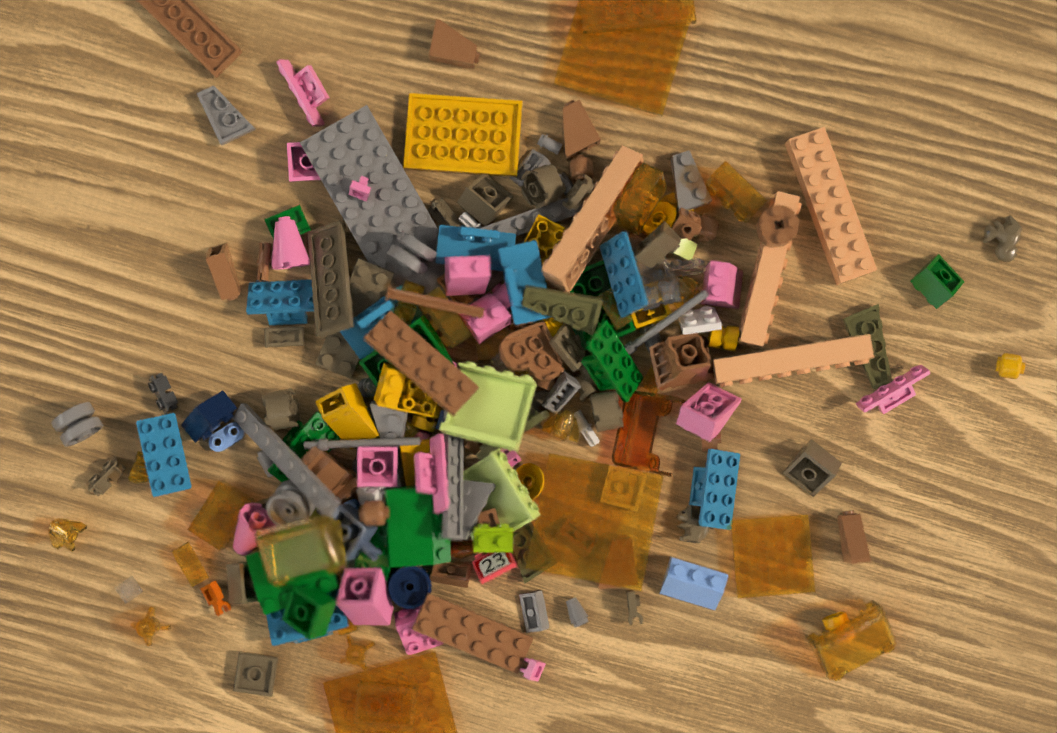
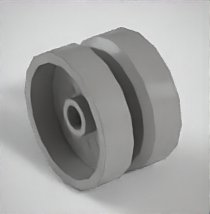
M401 230L396 239L405 248L402 249L397 245H391L387 254L395 258L396 262L403 267L423 276L428 267L419 260L420 257L428 262H432L437 253Z
M90 402L81 403L68 409L51 422L56 432H63L60 439L65 447L75 445L103 428V423L99 417H91L95 410Z
M291 480L284 481L279 485L266 506L270 520L278 527L289 531L299 530L305 526L309 516L312 515L316 508Z

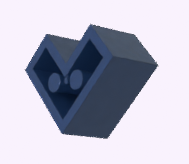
M221 391L197 405L181 426L195 443L201 439L205 441L213 434L212 431L221 425V422L227 423L234 417L233 413L237 407L226 393Z

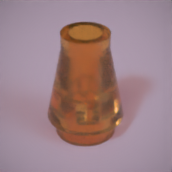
M459 540L451 543L453 558L461 559L476 554L473 553L472 541Z

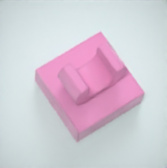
M361 176L359 182L353 180L350 185L349 195L367 202L371 187L367 186L369 178Z
M500 448L501 452L507 456L511 467L522 461L517 452H509L507 449Z
M525 658L524 661L528 662V666L526 669L520 668V671L524 673L523 677L528 680L539 681L546 663L536 659Z

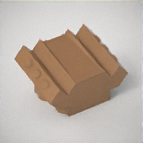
M693 333L667 337L666 341L658 342L649 347L657 387L661 391L668 387L674 389L682 385H694L700 381L707 382L714 378L707 340L703 335Z
M313 446L300 459L340 500L341 503L339 505L344 504L357 493L359 488L357 487V478L347 467L326 451Z

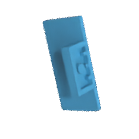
M440 225L435 262L437 264H445L444 257L485 255L489 256L490 270L503 271L498 249L515 245L516 234Z
M626 231L621 232L601 244L600 250L620 317L624 318L647 306L648 301Z
M537 241L499 248L498 251L514 324L519 325L550 318L548 315H542L521 304L525 285L547 288Z
M312 281L250 282L246 312L248 315L266 314L269 326L307 324V312H314Z
M399 285L397 288H395L406 291L403 285ZM385 295L353 318L354 327L340 331V333L359 359H363L375 350L364 341V337L389 311L393 312L409 326L423 316L417 305L390 298L387 301V295Z
M175 413L137 421L136 425L152 496L157 497L191 489V481Z
M708 449L706 468L694 467L689 505L701 506L699 526L731 530L740 461L739 453Z
M340 589L326 594L337 601ZM337 604L335 605L326 635L321 637L333 635V631L349 626L347 616ZM286 608L266 615L273 646L289 642L298 644L310 641L282 620Z

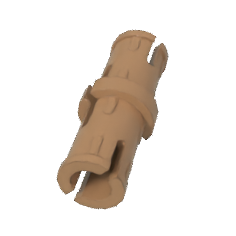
M261 242L259 243V259L256 260V264H258L256 281L269 282V267L272 264L270 260L272 244L266 242L263 244Z

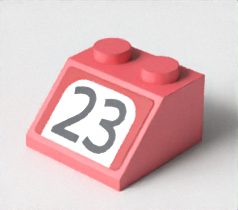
M512 553L476 554L474 556L475 560L472 561L481 584L517 566Z

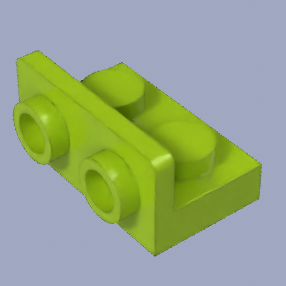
M477 524V528L473 529V553H513V528H509V524H497V528H489V524Z

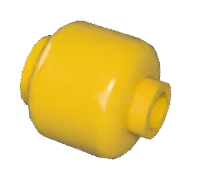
M1003 353L1001 357L998 356L995 371L998 372L1000 377L1017 379L1019 374H1024L1026 363L1022 362L1020 355Z

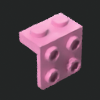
M422 606L415 609H402L394 613L396 628L408 655L443 644V642L412 630V626Z

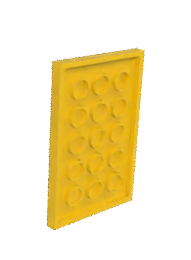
M409 93L403 168L408 170L517 177L523 101Z

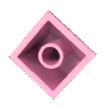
M489 256L444 257L446 296L485 294L490 278Z
M710 261L705 267L703 290H706L709 296L701 301V305L739 309L743 271L731 263Z
M344 569L336 602L338 607L354 625H390L394 607L382 569Z

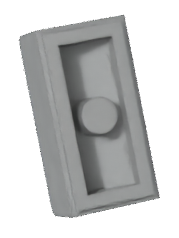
M532 149L518 167L517 177H510V179L520 187L524 186V180L521 181V177L525 172L543 165H550L551 162L546 156Z
M542 590L520 594L519 598L526 633L549 629Z

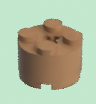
M774 205L765 210L756 223L758 238L768 247H781L788 244L796 236L799 229V219L795 212L783 205ZM777 223L780 225L778 230L775 229V224Z

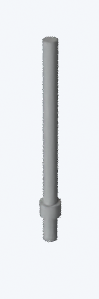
M703 290L633 342L629 341L625 344L624 347L628 354L631 355L637 351V347L709 296L707 291Z
M420 437L333 441L319 439V441L304 442V449H311L313 446L322 451L329 450V448L420 445L421 439Z

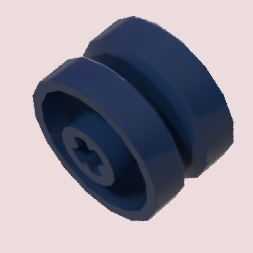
M421 566L396 567L389 576L388 590L392 600L398 606L405 609H415L422 606L427 593H431V581L427 572ZM412 583L413 588L410 589L406 585Z

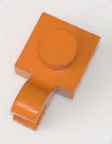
M216 580L201 588L208 605H213L217 616L224 614L221 607L224 608L225 612L231 610L230 604L222 600L225 597Z

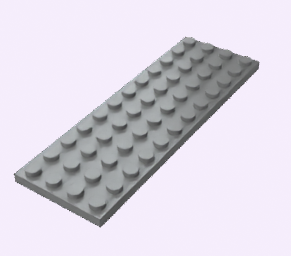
M368 106L360 108L300 142L368 262L395 272L390 283L391 288L395 289L399 285H403L408 292L452 301L449 296H446L445 290L436 280L445 273V264H437L435 262L436 257L432 262H428L420 257L419 260L428 267L425 274L421 276L413 270L410 271L396 262L395 258L387 254L391 245H397L402 249L405 248L396 239L401 230L436 252L439 230ZM361 176L369 178L367 186L371 187L367 202L349 195L352 181L359 182ZM476 297L473 301L468 303V305H471L472 303L477 301L478 298ZM417 305L436 332L460 318L454 312Z

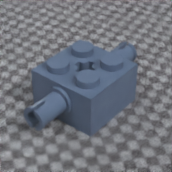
M339 505L329 518H326L317 509L316 512L328 521L318 537L345 560L357 559L361 552H364L372 561L379 558L378 555H381L382 551L370 543L371 537L378 528L376 526H366L364 522H361L359 511L352 505Z

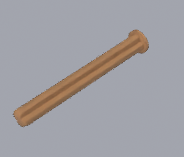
M391 285L388 287L386 296L387 301L390 298L483 318L485 311L482 307L391 288Z

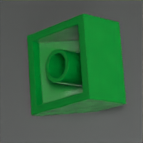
M939 254L911 279L914 288L920 291L925 296L927 302L936 309L952 298L965 282Z
M294 585L282 620L309 640L326 635L337 601L323 591Z

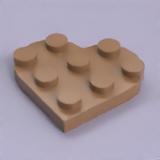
M544 320L509 334L498 347L501 360L510 371L527 370L536 382L553 380L560 374L563 359L549 344L553 337Z

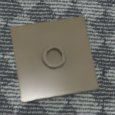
M240 651L233 691L272 697L279 657Z

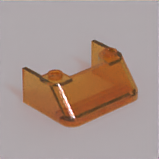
M635 391L630 400L626 403L623 402L622 405L624 427L617 429L612 453L613 464L672 477V473L659 470L660 458L658 455L652 454V448L659 416L665 417L669 415L673 403L684 404L686 400L664 394Z

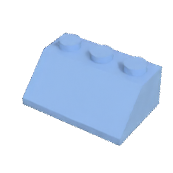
M670 556L659 594L716 610L723 595L728 574Z

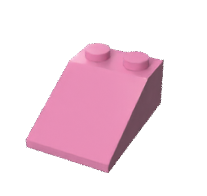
M708 382L681 406L676 424L710 442L722 430L742 399Z

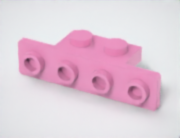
M279 59L276 62L279 66V71L287 80L289 89L296 96L298 105L304 110L307 121L313 127L323 126L325 123L316 108L328 100L329 96L311 65H307L296 74L289 60Z
M923 365L914 366L910 371L897 376L892 382L879 387L872 394L862 397L856 405L863 412L878 406L879 411L885 414L915 396L916 393L912 384L929 375L930 371Z
M439 433L430 438V454L418 452L414 455L416 492L432 494L434 513L438 514L449 508L444 434Z

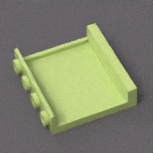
M465 361V364L459 362L460 371L477 384L479 389L454 417L447 412L445 422L441 423L439 430L443 434L518 452L537 386L535 381L527 375L518 377L514 376V373L503 370L501 373L495 371V368L490 366L481 368L477 367V364Z
M500 449L490 453V455L463 471V480L493 483L496 485L481 512L495 508L499 523L509 524V528H513V532L541 515L537 504L531 500L527 488L521 484L517 472L511 468L507 456ZM471 532L470 537L473 540V533Z

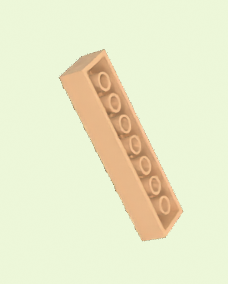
M825 127L788 139L785 146L836 286L877 271Z
M623 145L619 151L615 152L611 164L604 169L602 178L595 183L593 192L589 197L585 198L582 209L574 215L573 223L569 228L565 229L562 240L554 246L553 254L543 263L542 271L549 287L564 292L572 290L645 176L646 170L643 154Z
M777 191L771 198L769 208L774 205H783L793 210L795 214H799L802 203H799V196ZM777 223L775 224L776 230H778L780 227V225ZM792 240L781 247H768L760 241L739 325L737 345L757 350L763 347L764 344H767L769 333L766 332L768 326H771L774 315L771 312L778 302L779 296L776 295L778 288H781L783 277L780 276L782 270H785L788 259L785 256L787 251L791 249Z
M868 334L716 359L712 361L715 384H720V387L732 386L735 381H739L740 384L753 382L752 379L758 378L759 381L770 380L772 375L783 378L791 376V372H797V375L807 374L811 372L810 369L815 368L816 372L828 370L833 365L838 369L850 366L852 362H854L855 366L870 363L869 359L874 358L871 336Z

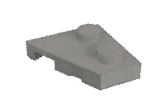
M375 401L371 402L370 407L380 439L404 438L408 412L377 406Z

